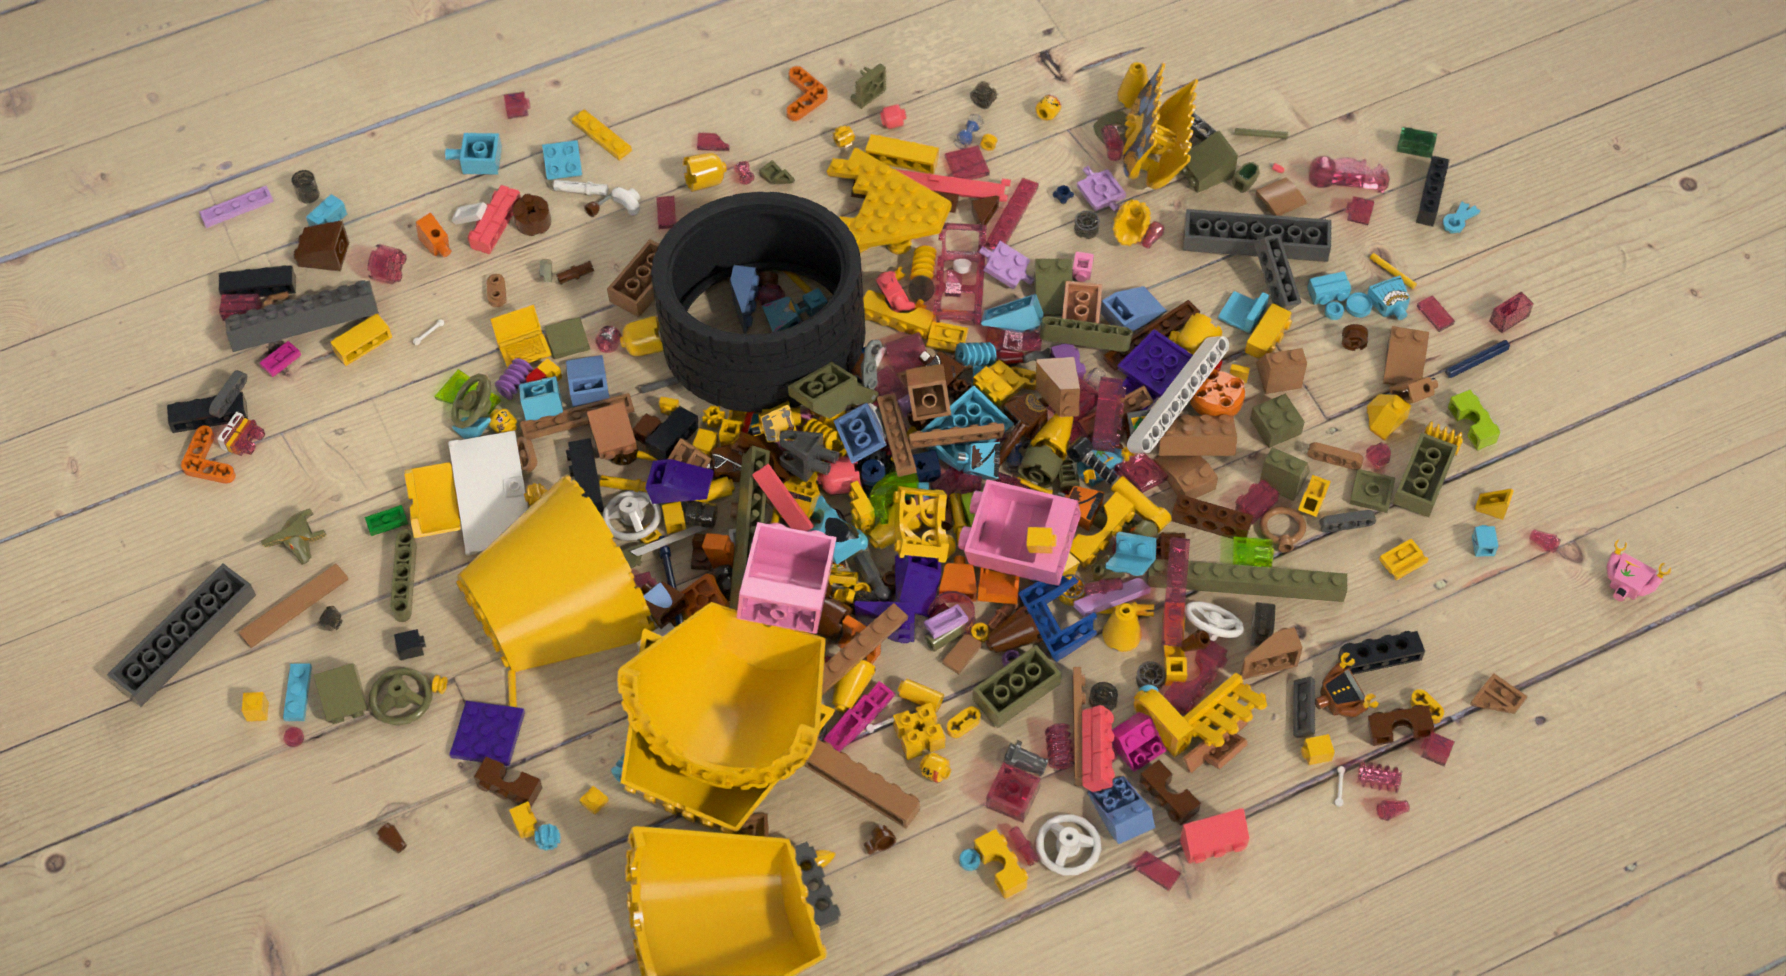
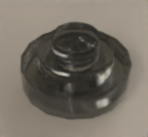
M918 275L910 280L908 292L913 300L918 301L921 299L926 302L932 298L935 286L929 277Z

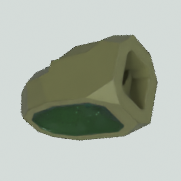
M1254 162L1245 163L1232 178L1234 188L1241 193L1247 192L1260 174L1259 165Z

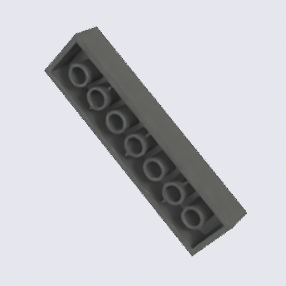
M1186 209L1183 251L1258 256L1254 244L1263 237L1280 234L1288 259L1328 262L1331 252L1332 220Z
M361 280L354 285H342L335 290H323L316 295H304L301 299H289L279 305L270 304L264 309H252L241 315L233 314L225 319V325L232 351L236 352L378 314L379 312L370 280Z
M222 563L107 674L113 686L142 707L256 596L251 584Z

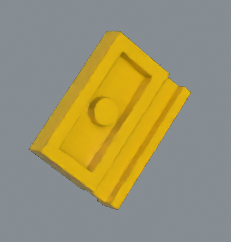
M932 321L926 347L955 353L957 344L966 343L969 329Z
M1412 538L1384 553L1379 558V561L1390 574H1393L1396 581L1423 566L1429 560L1423 555L1422 550Z

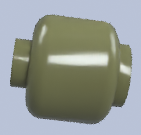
M1140 520L1129 531L1130 534L1156 539L1158 537L1156 525L1149 520Z

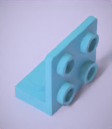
M578 140L542 145L548 180L582 176Z
M1234 291L1218 315V319L1251 334L1267 308L1269 295L1262 292L1259 298L1256 297L1253 300Z
M1118 532L1116 534V553L1105 564V568L1113 572L1130 573L1133 576L1143 575L1156 560V538Z

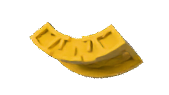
M898 486L897 491H894L893 503H896L894 550L898 552L899 558H904V555L936 558L938 562L946 563L949 543L945 529L941 528V521H945L947 495L943 490ZM905 494L917 495L918 505L916 506V502L912 497L910 498V505H907L905 503ZM923 495L934 496L933 499L923 502ZM918 514L922 522L932 528V530L926 531L921 538L917 537L907 526ZM927 514H931L933 518L928 519L926 516ZM927 537H931V538L933 539V540H930V539L928 538V540L925 541V539H926Z

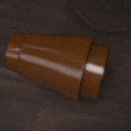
M1197 630L1181 641V649L1184 652L1206 649L1210 644V637L1207 632Z
M388 822L378 830V839L397 853L402 852L407 847L395 825H391Z

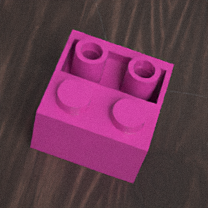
M1138 712L1112 729L1114 734L1112 745L1133 772L1166 751L1152 718L1146 714Z

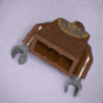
M1032 393L1011 396L1000 410L1014 423V426H1016L1019 420L1029 425V428L1023 435L1026 439L1030 438V441L1023 443L1024 449H1027L1032 439L1048 422L1047 407L1049 404L1043 397L1037 399Z

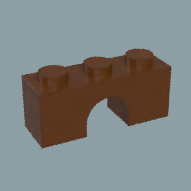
M1415 705L1409 709L1397 708L1392 710V712H1375L1368 716V726L1373 746L1393 743V730L1399 726L1408 727L1412 731L1414 739L1434 736V724L1429 705Z
M485 757L474 776L477 787L485 792H488V790L494 792L501 799L508 798L513 800L518 806L529 802L532 808L543 788L541 780L521 772L515 781L505 782L503 778L507 772L504 764Z
M1157 760L1140 774V787L1154 797L1155 803L1167 811L1169 818L1173 822H1177L1182 826L1199 812L1201 803L1188 789H1185L1180 794H1172L1167 791L1166 786L1171 783L1173 773L1160 760Z

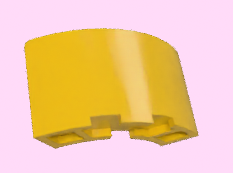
M445 462L406 469L404 476L409 500L413 499V504L410 507V520L414 538L460 530V514L451 463Z

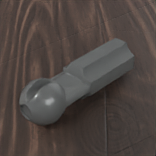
M862 551L854 557L860 573L867 585H870L873 591L872 594L879 599L878 602H889L892 596L891 590L883 584L882 576L868 551Z

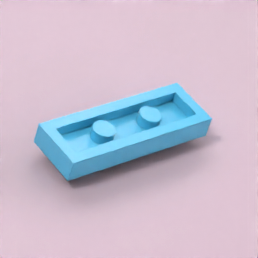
M290 664L283 714L284 721H305L312 671L311 664Z

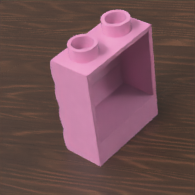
M987 479L983 492L975 491L971 499L970 513L976 514L972 527L964 526L959 537L958 547L964 550L969 564L1059 586L1081 516L1078 500ZM1028 527L1052 528L1054 535H1057V546L1053 547V553L1028 552Z
M757 522L739 594L737 619L817 634L833 563L836 537L827 536L823 532L816 530L806 532L791 529L780 523L764 524Z

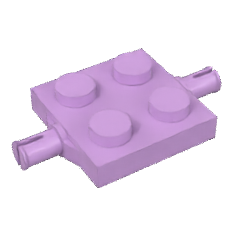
M1089 166L1087 168L1084 167L1083 172L1087 177L1077 182V188L1094 211L1110 206L1114 213L1118 212L1120 207L1116 202L1126 198V193L1110 171L1106 169L1102 172L1093 173Z
M999 241L992 252L983 246L980 248L979 253L987 257V264L983 269L986 273L1013 290L1021 280L1030 285L1033 283L1034 278L1026 274V268L1030 262L1029 258L1002 241Z

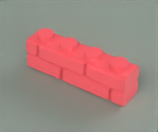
M501 185L498 191L495 190L493 192L492 201L490 204H486L487 208L482 219L476 221L474 231L471 230L469 232L468 240L472 249L486 254L492 252L513 216L515 203L521 198L518 190Z
M1101 705L1093 707V709L1082 710V786L1091 792L1111 788L1112 779L1115 777L1112 768V760L1114 759L1112 723L1114 722V716L1110 710Z

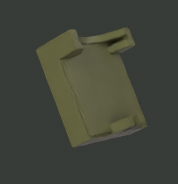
M881 63L873 69L864 67L867 73L862 69L860 70L862 77L855 82L856 94L851 95V101L861 109L886 91V67Z

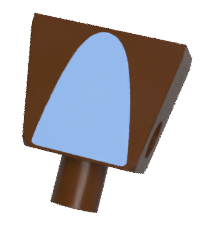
M663 581L657 583L654 587L646 583L641 588L651 613L650 616L660 629H663L689 606L685 594Z

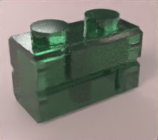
M1402 127L1396 152L1432 158L1437 133Z

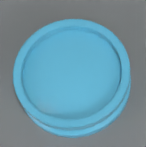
M1353 293L1347 299L1346 310L1354 317H1366L1371 312L1372 299L1364 293Z

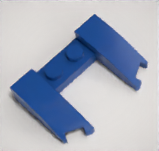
M1062 575L1059 586L1038 581L1018 593L1056 662L1071 654L1097 634V631L1093 630V620H1097L1095 612L1061 631L1047 605L1078 582L1074 576L1069 580Z

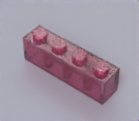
M1100 377L1092 440L1093 450L1114 453L1115 445L1119 446L1120 434H1117V429L1121 430L1122 418H1119V414H1123L1124 403L1121 402V398H1125L1126 387H1122L1123 379Z

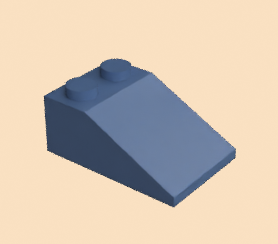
M868 403L834 420L852 464L886 446L880 423Z

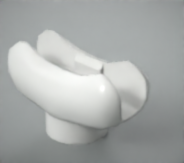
M617 187L612 190L615 202L622 204L630 215L635 216L640 211L638 202L640 196L635 189L630 188L627 191L622 187Z

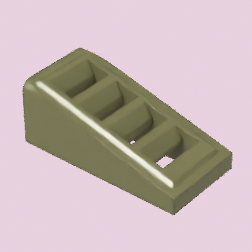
M1066 457L1063 463L1072 462V464H1062L1058 472L1060 492L1071 491L1074 486H1080L1076 462L1069 457ZM1062 468H1073L1068 470H1062Z

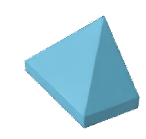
M464 417L460 421L467 420L469 417ZM479 417L470 427L461 429L453 425L452 428L464 439L480 437L491 422L490 417Z

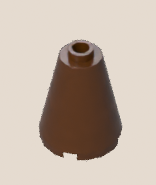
M1026 605L1018 609L987 635L989 639L985 641L990 651L994 650L998 653L1043 641L1042 637L1037 638L1040 632L1031 614L1024 612L1027 610Z

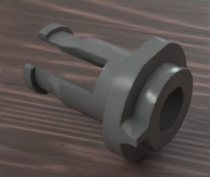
M1016 740L1015 744L1010 743L1003 760V764L1007 765L1006 771L1011 772L1013 767L1028 772L1037 773L1042 777L1049 759H1044L1035 753L1021 748L1022 741Z

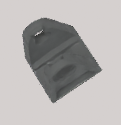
M786 430L780 434V445L788 451H784V454L780 456L779 463L783 468L803 481L807 482L815 471L828 475L831 470V463L823 462L822 460L835 464L839 459L838 451L824 448L822 433ZM784 439H793V441H785ZM789 457H790V458H793V460L788 461V460H785V458H789Z

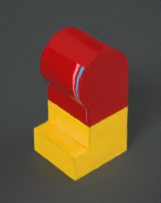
M547 358L528 374L526 382L556 376L558 382L562 379L561 369Z

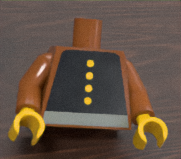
M1344 653L1341 656V663L1338 662L1322 681L1321 696L1315 698V705L1318 710L1328 707L1332 715L1354 718L1367 711L1369 706L1371 708L1378 707L1379 703L1377 701L1370 703L1376 696L1372 693L1365 696L1350 669L1345 668L1346 666L1354 665L1355 659L1352 658L1346 663V658L1350 654Z

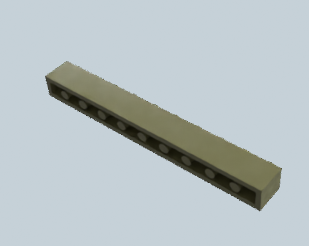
M753 445L742 456L729 608L738 610L739 594L757 522L764 523L766 494L752 474L769 464L770 451Z
M1156 559L1148 568L1147 585L1156 588L1344 602L1347 594V573Z

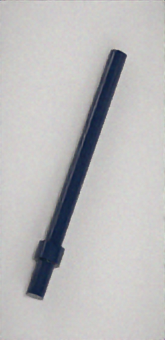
M660 536L658 540L665 538V536ZM665 545L660 547L659 555L663 560L668 585L677 589L670 560L671 551ZM682 612L675 617L677 626L684 622Z

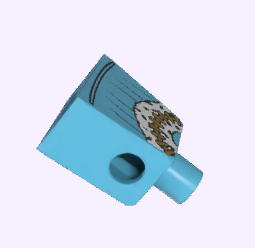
M1401 276L1369 286L1367 295L1372 299L1373 306L1384 317L1395 314L1398 320H1403L1407 317L1406 309L1408 308L1410 297Z

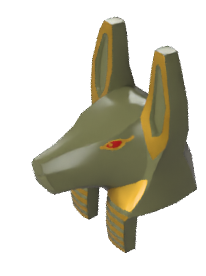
M309 508L291 516L285 522L281 531L262 540L261 544L267 548L284 543L303 565L312 558L309 542L317 541L327 535L324 530L312 534L307 519L314 514Z

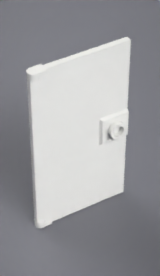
M515 431L448 442L465 544V554L467 556L475 555L485 550L528 509L524 498L525 487Z

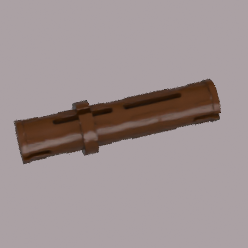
M1018 421L1011 433L1008 432L1007 438L1000 446L999 468L1015 445L1021 442L1020 438L1029 428V425H1026L1024 421Z

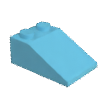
M1033 294L984 310L981 324L990 327L1033 331L1041 325L1043 311L1037 295Z

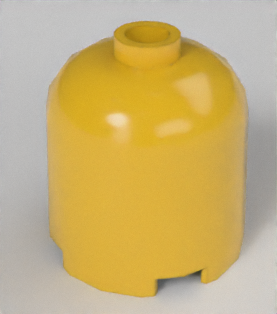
M704 153L683 158L682 164L683 166L686 165L687 173H684V178L691 192L719 185L724 179V172H727L725 162H722L720 157L714 153Z
M1196 313L1195 316L1191 315L1176 339V344L1194 355L1207 337H1220L1223 335V332L1219 325L1215 327L1210 323L1212 321L1211 318Z
M651 316L626 324L623 329V336L620 337L622 348L626 347L627 352L635 357L662 352V340L658 332L660 331L658 317Z

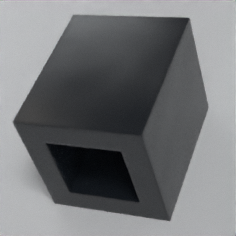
M418 629L394 634L400 660L424 655L423 647H426L424 635L420 636Z

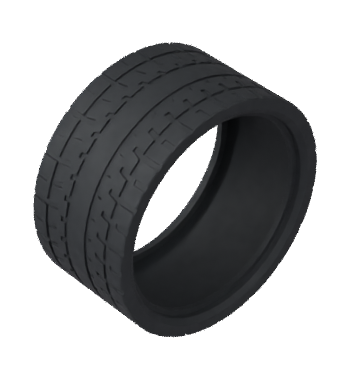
M740 193L716 199L694 209L675 223L674 227L670 228L657 247L651 269L663 352L667 365L674 377L692 394L713 405L741 412H762V409H771L789 401L790 407L793 408L803 404L789 396V385L830 362H833L849 373L855 367L862 353L866 335L861 256L853 233L832 211L814 201L787 193ZM734 265L752 267L756 271L781 270L797 273L818 282L833 294L829 302L819 312L804 322L784 330L764 334H737L718 330L700 322L687 312L693 302L704 291L714 284L731 277Z

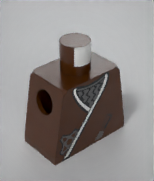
M924 351L918 358L925 365L924 367L943 364L947 389L965 369L963 365L941 351L934 357Z
M731 444L712 450L713 460L710 461L707 469L714 471L715 480L727 476L733 482H740L743 453L732 449Z

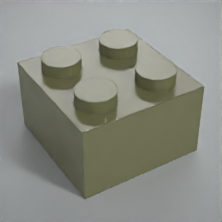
M1286 393L1254 406L1250 417L1253 425L1269 448L1301 435L1305 423Z

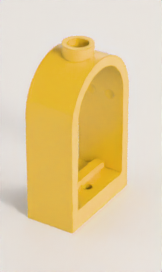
M1150 689L1146 693L1140 690L1134 696L1133 706L1135 712H1141L1152 718L1165 748L1175 758L1190 747L1194 728L1157 690Z

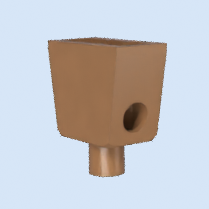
M1430 377L1415 378L1391 386L1389 390L1391 395H1398L1410 404L1435 395L1434 389L1438 388V381Z

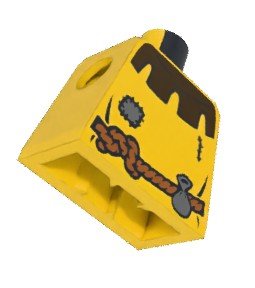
M789 401L760 414L762 423L751 425L753 435L765 434L767 442H779L780 434L783 431H797Z

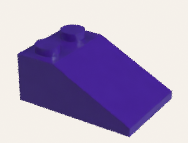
M855 601V620L865 626L871 624L895 603L908 615V620L887 638L903 644L914 642L915 602Z

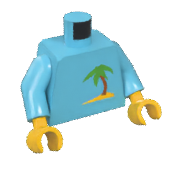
M1100 441L1093 445L1092 451L1097 458L1100 457V461L1104 464L1107 463L1106 466L1110 470L1113 469L1112 472L1114 473L1122 469V459L1127 462L1129 461V456H1135L1134 453L1128 450V447L1118 449L1105 445ZM1076 463L1077 473L1081 479L1085 480L1086 484L1089 483L1093 487L1105 480L1104 478H1099V474L1090 466H1086L1085 463Z

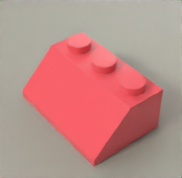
M1240 808L1184 824L1180 843L1188 864L1193 862L1201 863L1213 856L1219 858L1227 852H1240L1244 850L1249 842L1244 809Z

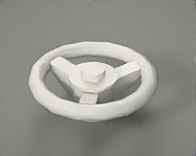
M629 490L616 495L604 508L602 517L614 538L623 541H636L647 537L659 525L662 518L660 503L652 504L655 510L654 519L645 529L641 525V521L644 518L642 509L648 503L652 504L647 492ZM621 518L625 525L633 526L636 533L616 531L609 519Z
M1195 601L1188 603L1184 608V614L1187 619L1198 627L1199 630L1207 632L1210 641H1215L1218 636L1237 638L1243 633V624L1240 619L1222 607L1211 603Z
M1073 814L1058 815L1047 820L1040 827L1035 839L1036 852L1041 862L1051 871L1061 875H1078L1088 871L1098 861L1101 853V838L1096 828L1085 818ZM1073 822L1079 824L1089 832L1091 837L1080 834L1076 829L1064 827L1059 823ZM1049 830L1058 837L1056 849L1059 854L1055 863L1048 858L1044 851V839ZM1081 847H1093L1090 858L1084 864L1073 868L1063 867L1067 857L1077 855Z

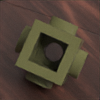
M1109 555L1099 559L1098 562L1091 566L1093 579L1102 582L1106 587L1115 585L1118 580L1125 576V572H1113L1105 568V564L1112 557Z

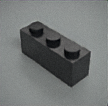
M681 406L672 411L669 417L659 424L657 430L646 438V453L657 460L668 459L680 438L687 440L699 428L698 415Z

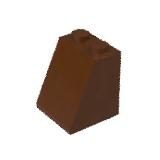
M343 221L304 227L303 233L299 235L298 248L294 250V259H296L298 267L341 272L350 244Z

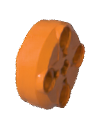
M1213 369L1191 398V405L1200 415L1220 416L1225 414L1235 416L1244 403V381L1229 373Z

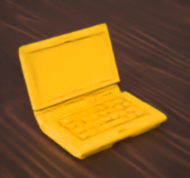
M534 304L490 319L507 369L515 358L531 363L552 356L542 333Z

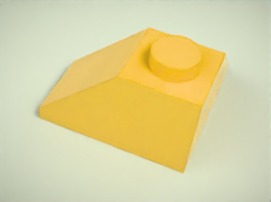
M1378 394L1366 407L1369 417V430L1385 441L1408 418L1411 405L1398 395Z

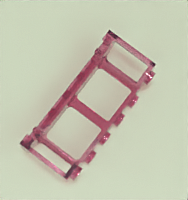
M944 223L943 230L939 234V241H942V254L938 255L937 266H941L940 270H937L936 281H939V285H936L935 296H938V300H935L933 305V315H937L936 322L940 323L942 319L973 321V324L981 325L985 256L979 253V250L982 246L986 248L987 225ZM946 231H978V250L976 252L947 250ZM957 259H967L971 262H976V284H945V262ZM943 293H974V311L942 309Z

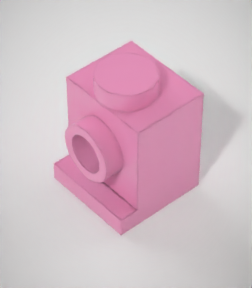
M1075 253L1072 278L1079 282L1090 280L1094 254Z

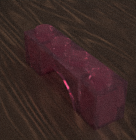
M1210 640V644L1206 649L1196 652L1195 662L1200 669L1199 676L1189 682L1174 681L1164 694L1166 700L1182 717L1186 712L1189 713L1193 709L1196 698L1203 696L1206 691L1205 686L1208 682L1211 684L1215 680L1217 670L1219 668L1223 669L1228 661L1226 658L1228 650Z

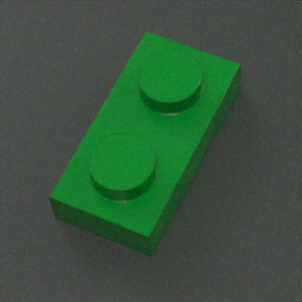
M402 505L365 517L371 536L408 524Z

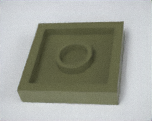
M580 317L545 326L554 359L590 350Z
M1358 469L1349 504L1388 513L1395 477Z

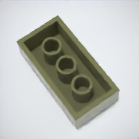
M1421 432L1397 489L1393 504L1430 517L1458 446Z
M1035 645L973 688L972 700L991 722L999 728L1059 686L1062 673Z

